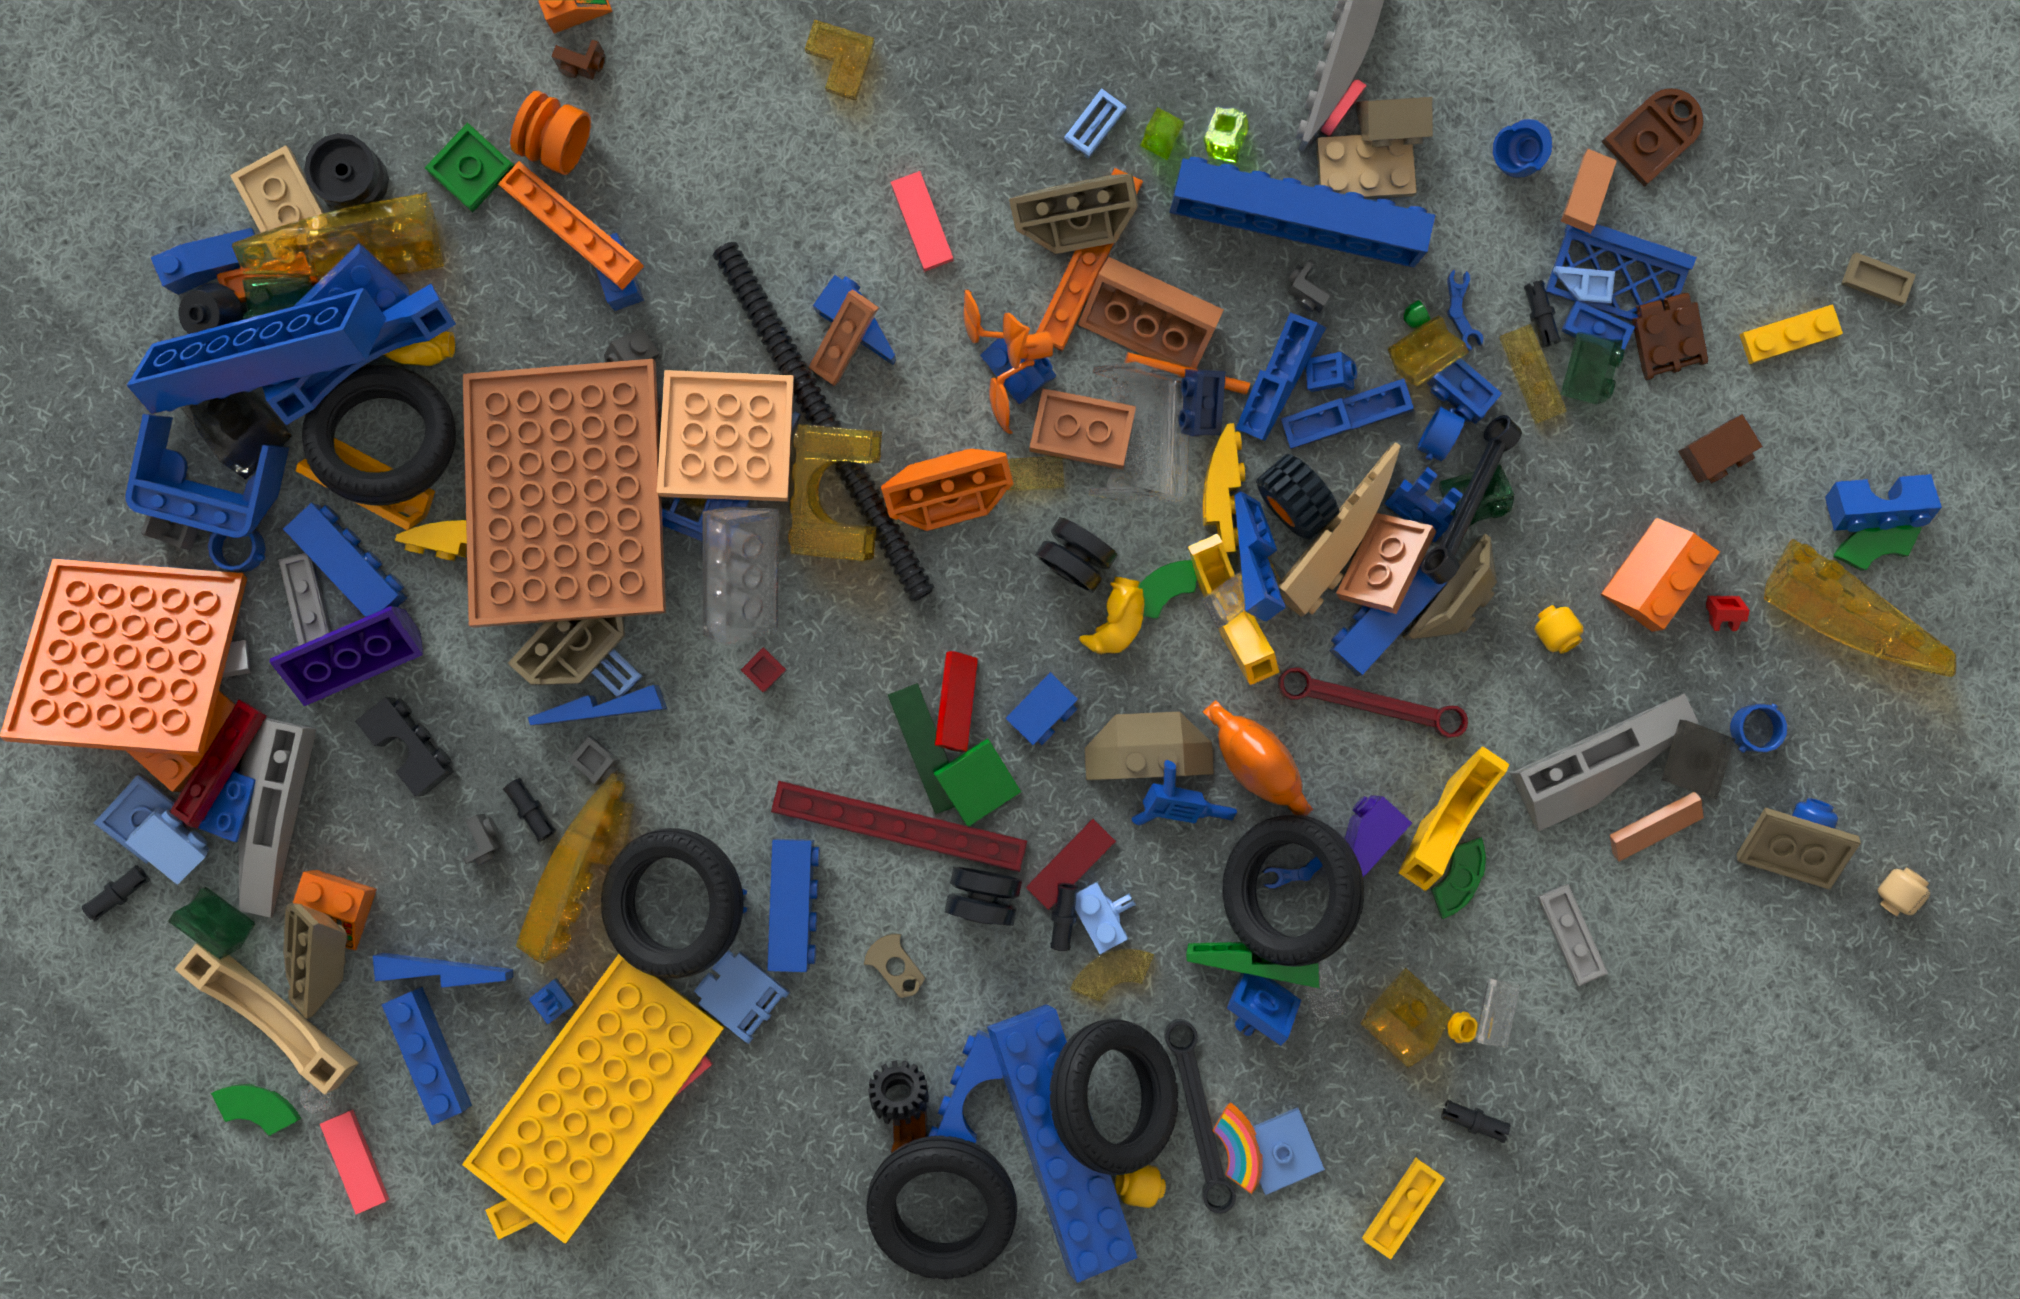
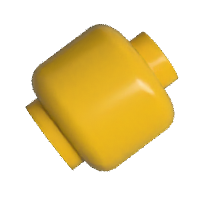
M1551 605L1538 614L1540 620L1537 622L1534 630L1548 651H1559L1560 654H1564L1582 642L1580 636L1583 634L1584 628L1569 607L1556 609L1554 605Z
M1147 1165L1133 1173L1116 1176V1193L1120 1195V1199L1126 1205L1151 1208L1165 1194L1166 1183L1164 1179H1161L1160 1171L1156 1166Z

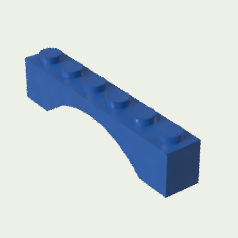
M429 284L382 312L386 320L380 330L379 337L370 351V356L363 363L338 367L330 372L322 371L310 374L302 379L286 380L278 385L262 386L266 401L285 425L315 409L335 386L365 364L398 348L429 341L456 325L448 307L433 285Z

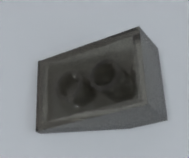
M242 391L230 394L222 399L214 398L198 405L190 404L182 408L218 460L245 480L257 470L262 445L283 446L292 437V434L282 421L254 391Z

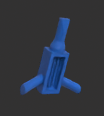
M1166 760L1164 762V785L1152 784L1143 799L1145 811L1133 816L1132 822L1136 825H1143L1157 817L1194 824L1198 818L1209 816L1233 820L1237 810L1236 808L1211 804L1204 799L1202 792L1177 788L1176 765L1172 761Z

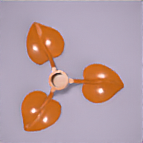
M967 289L964 291L963 315L970 340L973 343H978L979 336L1003 338L1007 344L1008 358L1013 368L999 375L997 379L991 378L989 396L991 408L997 422L1006 433L1013 434L1009 428L1010 409L1004 382L1008 377L1022 369L1034 366V360L1052 357V339L1047 331L1028 335L1030 328L1020 323L1011 313L1004 314L1003 332L984 330L980 325L981 317L978 306L971 295L972 292Z

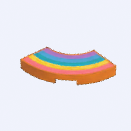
M1230 1102L1212 1131L1219 1136L1227 1150L1228 1168L1225 1175L1252 1194L1260 1182L1263 1156L1260 1153L1255 1137L1256 1132L1250 1121Z

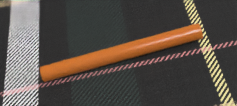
M1130 352L1127 353L1125 365L1181 379L1185 377V369L1198 370ZM1225 376V390L1247 395L1250 387L1249 382Z

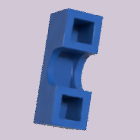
M1932 475L1899 477L1888 492L1889 500L1877 497L1871 491L1868 479L1835 482L1825 497L1834 531L1848 530L1849 532H1858L1865 528L1878 527L1887 530L1896 526L1911 525L1913 527H1921L1929 524L1942 508Z

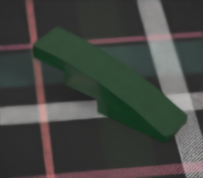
M916 683L888 694L935 815L954 808L955 806L934 775V772L950 762L945 749L935 746L937 730L919 684Z

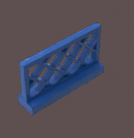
M1567 224L1564 231L1565 236L1554 267H1562L1565 260L1568 265L1567 267L1575 268V266L1590 259L1594 269L1601 270L1595 256L1605 251L1613 253L1618 266L1609 271L1620 269L1628 286L1613 293L1612 306L1602 303H1583L1632 321L1633 318L1638 317L1637 314L1633 313L1636 311V307L1628 311L1620 309L1615 296L1630 289L1637 306L1660 299L1665 310L1663 299L1669 294L1671 296L1681 294L1688 272L1693 269L1697 257L1599 224L1595 225L1591 234ZM1572 240L1582 243L1588 254L1587 257L1575 263L1572 262L1568 253ZM1591 246L1601 250L1593 253ZM1621 256L1631 260L1624 263ZM1637 261L1643 263L1648 276L1633 283L1626 266ZM1651 266L1661 270L1654 273ZM1552 269L1546 292L1576 302L1569 291L1555 287L1558 277ZM1665 271L1678 275L1674 288L1663 293L1656 276ZM1650 279L1658 296L1642 303L1635 286Z

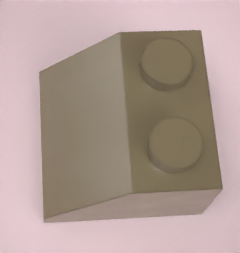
M1432 97L1356 102V112L1362 141H1372V147L1391 146V139L1402 138L1404 145L1423 144V137H1433Z

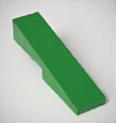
M1242 942L1188 943L1186 952L1187 962L1320 989L1319 962L1306 966H1283L1271 963L1253 954Z

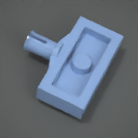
M1097 881L1077 892L1075 910L1099 954H1102L1128 940V936L1121 925L1119 913L1136 904L1134 900H1131L1132 896L1130 893L1112 902L1104 894Z

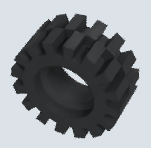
M897 1060L891 1061V1068H888L885 1063L881 1066L882 1073L876 1070L873 1073L874 1079L870 1078V1089H868L872 1110H875V1115L879 1119L883 1116L884 1123L889 1124L891 1119H893L894 1126H900V1120L905 1119L907 1125L911 1123V1116H914L917 1120L921 1117L920 1110L925 1112L927 1108L926 1102H929L927 1081L922 1070L919 1072L918 1066L915 1064L909 1068L908 1061H903L902 1066H898ZM895 1085H906L911 1089V1094L907 1099L897 1102L889 1100L886 1093L889 1088Z

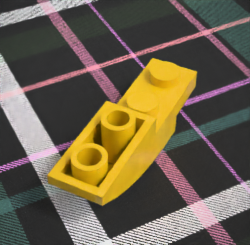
M1234 423L1226 425L1210 457L1205 476L1202 507L1203 526L1216 524L1217 534L1223 542L1227 555L1236 552L1235 546H1239L1238 529L1233 527L1232 515L1236 514L1234 495L1229 496V491H1237L1241 487V482H1245L1244 463H1238L1237 451L1242 449L1240 431L1235 432Z
M466 520L442 521L414 527L408 531L396 534L395 541L405 544L404 550L418 554H424L425 549L436 551L435 557L455 561L456 556L466 558Z

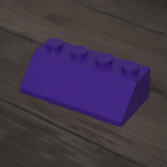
M390 606L270 658V664L303 706H307L422 656L421 632L405 609Z

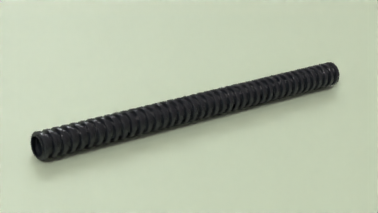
M728 242L721 245L712 255L714 260L719 261L717 265L720 269H724L722 274L724 277H728L727 282L729 286H733V293L738 294L737 300L739 303H743L742 309L748 311L746 316L749 320H753L751 323L753 328H758L756 333L759 337H763L761 342L763 345H767V352L769 354L772 353L771 359L773 362H777V370H782L781 375L794 376L793 396H797L796 403L802 405L800 410L802 413L807 414L805 418L807 422L811 421V429L817 431L815 436L817 439L821 438L820 445L826 447V455L832 457L830 459L831 464H836L835 471L841 473L839 478L841 481L846 482L844 486L846 490L850 489V497L856 499L854 504L856 507L860 506L861 510L859 513L861 516L865 515L864 521L866 524H870V532H875L874 539L875 541H880L879 547L881 550H885V558L891 560L889 565L890 567H895L894 574L900 576L899 582L905 585V593L909 592V600L915 602L927 596L935 588L934 585L928 583L930 578L928 575L924 576L923 572L925 569L919 567L918 563L920 561L918 558H914V550L908 548L910 543L909 541H904L905 534L899 532V524H895L893 522L895 519L889 517L887 507L884 506V498L879 497V489H874L876 484L874 481L869 480L871 475L869 472L864 471L866 467L864 463L860 464V456L854 454L856 449L854 446L850 447L851 440L845 438V430L839 428L841 426L840 421H835L836 414L830 412L832 407L830 404L825 403L827 399L825 395L820 394L821 388L815 386L817 381L815 378L810 377L812 373L810 369L806 370V362L801 361V353H796L797 346L791 344L792 338L790 335H786L788 332L786 327H781L783 322L780 318H776L778 313L776 310H772L773 305L771 301H767V294L762 293L763 287L761 284H757V277L752 276L753 270L751 267H747L749 264L747 259H742L744 254L741 250H738L739 245L737 242Z

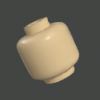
M1908 867L1904 870L1894 869L1878 887V893L1884 899L1880 905L1895 916H1898L1900 912L1910 916L1914 915L1930 896V891L1927 888L1929 882Z

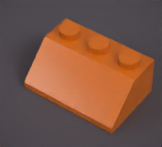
M1655 518L1601 595L1650 631L1664 630L1720 551L1695 533Z

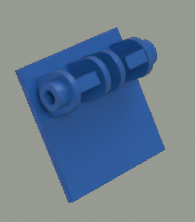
M234 769L198 828L230 841L238 842L256 779L239 774L238 770Z

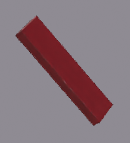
M237 701L171 808V814L188 826L198 829L267 715L247 702Z

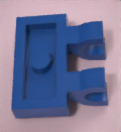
M1427 467L1413 485L1405 479L1384 504L1403 519L1432 525L1436 531L1432 540L1435 542L1448 529L1453 518L1450 513L1455 509V504L1462 498L1463 494L1453 487L1439 504L1435 503L1425 495V492L1430 488V484L1438 475Z

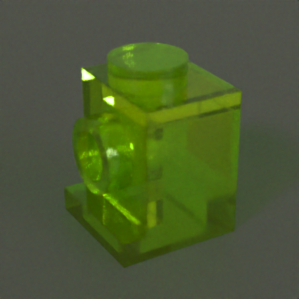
M1157 107L1145 129L1140 146L1168 160L1182 135L1185 121Z
M1216 107L1203 139L1208 156L1234 163L1238 162V154L1249 130L1246 113H1242L1235 108L1224 109Z

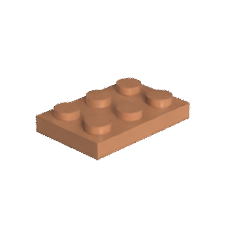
M1043 388L1029 450L1030 452L1123 470L1136 406Z
M1376 513L1336 592L1339 599L1397 614L1436 534L1434 527L1424 523Z

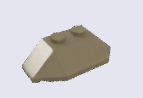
M1132 174L1108 175L1048 187L1009 199L1016 231L1026 235L1055 254L1116 243L1139 206Z
M1483 534L1476 539L1459 561L1460 566L1456 575L1424 607L1402 636L1408 641L1457 634L1460 631L1464 633L1475 621V617L1472 614L1479 605L1482 608L1485 607L1495 594L1492 588L1497 583L1491 537Z
M610 617L545 622L508 664L531 685L582 684L625 637L624 618Z
M1181 712L1116 714L1085 747L1086 780L1164 777V762L1166 760L1172 761L1176 765V776L1214 774L1212 742Z
M291 903L286 905L283 947L285 973L290 985V989L287 990L288 999L308 1019L313 1017L343 981L344 965L346 964L345 946L348 938L345 929L340 924L337 925L327 914L302 904Z

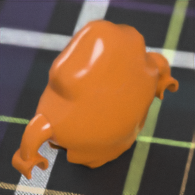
M1216 700L1202 711L1214 726H1218L1219 747L1226 766L1241 785L1249 792L1268 802L1277 805H1288L1287 808L1294 815L1307 816L1313 811V808L1302 793V780L1290 751L1272 731L1254 720L1243 716H1233Z

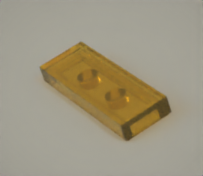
M1531 324L1501 335L1499 337L1534 423L1537 424L1567 411Z

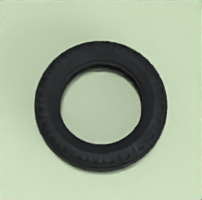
M390 365L363 366L335 386L315 409L306 413L302 428L304 454L315 476L335 494L347 500L366 505L397 504L425 492L442 476L448 467L456 442L454 417L448 402L441 392L427 379L417 373ZM390 398L402 401L413 407L425 421V436L418 452L404 465L385 472H365L349 466L336 454L334 448L336 428L342 417L356 405L371 399Z
M1294 814L1266 819L1252 827L1240 838L1227 860L1223 874L1222 896L1229 923L1240 941L1249 950L1271 963L1296 967L1320 962L1333 955L1348 941L1359 922L1364 903V881L1361 867L1347 841L1326 823L1312 817ZM1293 843L1307 848L1320 860L1329 882V900L1323 917L1312 930L1297 937L1284 935L1267 922L1259 908L1256 893L1258 874L1265 860L1276 849Z
M665 828L654 830L637 837L627 844L611 863L604 878L601 892L602 920L608 938L616 951L636 969L659 978L679 979L690 977L707 970L717 963L733 944L743 915L741 882L731 860L722 849L708 838L685 829ZM665 857L681 860L694 868L704 881L709 895V916L704 930L692 944L681 949L665 947L649 937L638 920L635 908V894L641 876L650 865Z
M1119 1019L1101 1020L1091 1023L1075 1033L1062 1048L1054 1065L1050 1082V1108L1053 1112L1051 1113L1058 1136L1067 1151L1078 1162L1093 1171L1107 1175H1124L1138 1171L1149 1165L1160 1155L1175 1127V1117H1177L1178 1085L1175 1082L1177 1079L1173 1065H1171V1060L1160 1042L1149 1031L1129 1021ZM1112 1049L1125 1055L1132 1063L1141 1087V1109L1136 1126L1125 1140L1117 1144L1107 1141L1096 1129L1089 1112L1087 1097L1089 1078L1094 1065L1104 1053Z
M930 1136L902 1145L881 1163L869 1186L866 1211L871 1233L880 1249L891 1261L913 1274H919L922 1277L946 1280L972 1275V1273L987 1267L1003 1252L1015 1229L1017 1198L1008 1173L1001 1163L987 1150L973 1142L957 1137ZM947 1172L956 1174L970 1181L981 1192L987 1205L988 1215L980 1229L964 1240L952 1243L929 1241L913 1233L902 1221L896 1204L899 1192L910 1180L925 1173Z

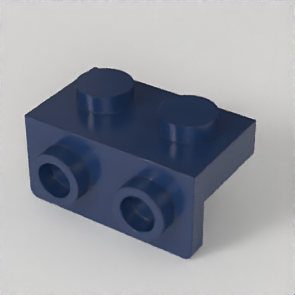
M1185 369V377L1181 382L1183 409L1179 413L1181 434L1192 437H1199V435H1221L1226 371Z

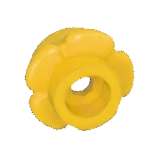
M1457 1012L1448 1021V1035L1456 1043L1470 1042L1477 1034V1021L1468 1012Z

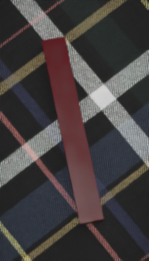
M778 781L771 809L773 813L1017 872L1021 870L1027 840L970 826L967 827L783 781Z

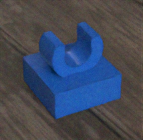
M557 978L529 998L547 1024L553 1022L576 1004Z

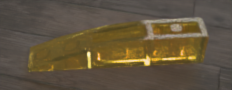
M427 192L327 212L270 229L232 243V248L243 274L325 276L358 243L363 245L394 275L444 267L436 218Z
M1795 539L1788 543L1766 581L1764 600L1816 631L1854 649L1880 659L1947 677H1953L1956 674V653L1948 646L1942 644L1844 569L1837 561L1825 558L1818 554L1810 545L1801 544Z
M612 773L587 801L566 830L539 880L516 943L517 948L539 963L545 964L553 958H557L560 952L565 953L569 946L571 935L567 934L571 922L575 923L579 918L582 910V904H579L582 892H587L591 885L593 874L589 872L593 861L598 862L604 848V844L600 843L603 833L610 830L615 818V813L611 812L615 800L620 801L626 787V783L622 782L624 773Z

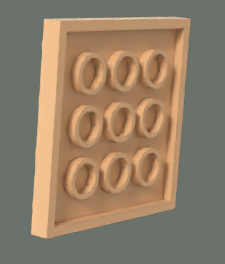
M664 370L657 494L660 497L788 502L794 376Z

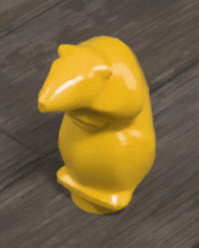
M444 331L429 341L404 346L386 353L384 356L393 361L408 365H436L447 357L452 358L454 356L455 337L453 332Z
M1114 577V582L1110 584L1113 590L1107 600L1108 616L1106 618L1108 622L1097 627L1096 633L1080 636L1079 640L1092 652L1102 655L1106 653H1120L1132 643L1141 629L1144 613L1143 589L1139 588L1140 581Z

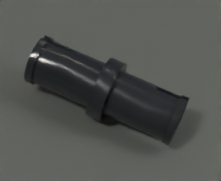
M1540 280L1533 282L1534 286H1531L1530 283L1525 285L1524 290L1526 291L1532 311L1529 314L1532 322H1535L1541 342L1540 345L1544 348L1552 346L1551 342L1558 344L1561 342V338L1559 337L1553 317L1556 314L1553 306H1550L1544 281Z
M521 778L515 779L503 788V791L509 796L519 811L517 816L520 820H525L538 842L547 839L556 832V829L541 810L542 804L539 800H534Z
M135 865L117 881L107 883L104 886L105 890L88 903L82 905V910L89 919L96 922L117 904L123 905L127 902V897L142 885L148 883L150 878L141 867L139 868L138 865Z
M1058 884L1056 909L1052 911L1051 920L1054 921L1052 942L1050 943V948L1057 951H1069L1071 948L1073 924L1077 922L1075 905L1078 886L1074 884Z
M1449 1099L1446 1101L1445 1106L1447 1108H1443L1442 1120L1468 1128V1132L1475 1135L1478 1132L1501 1143H1505L1507 1137L1504 1135H1509L1510 1123L1485 1115L1484 1111L1479 1108L1472 1110Z

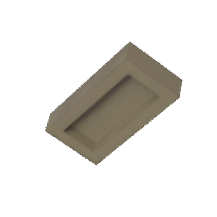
M1856 252L1851 256L1841 284L1902 306L1907 301L1916 275Z

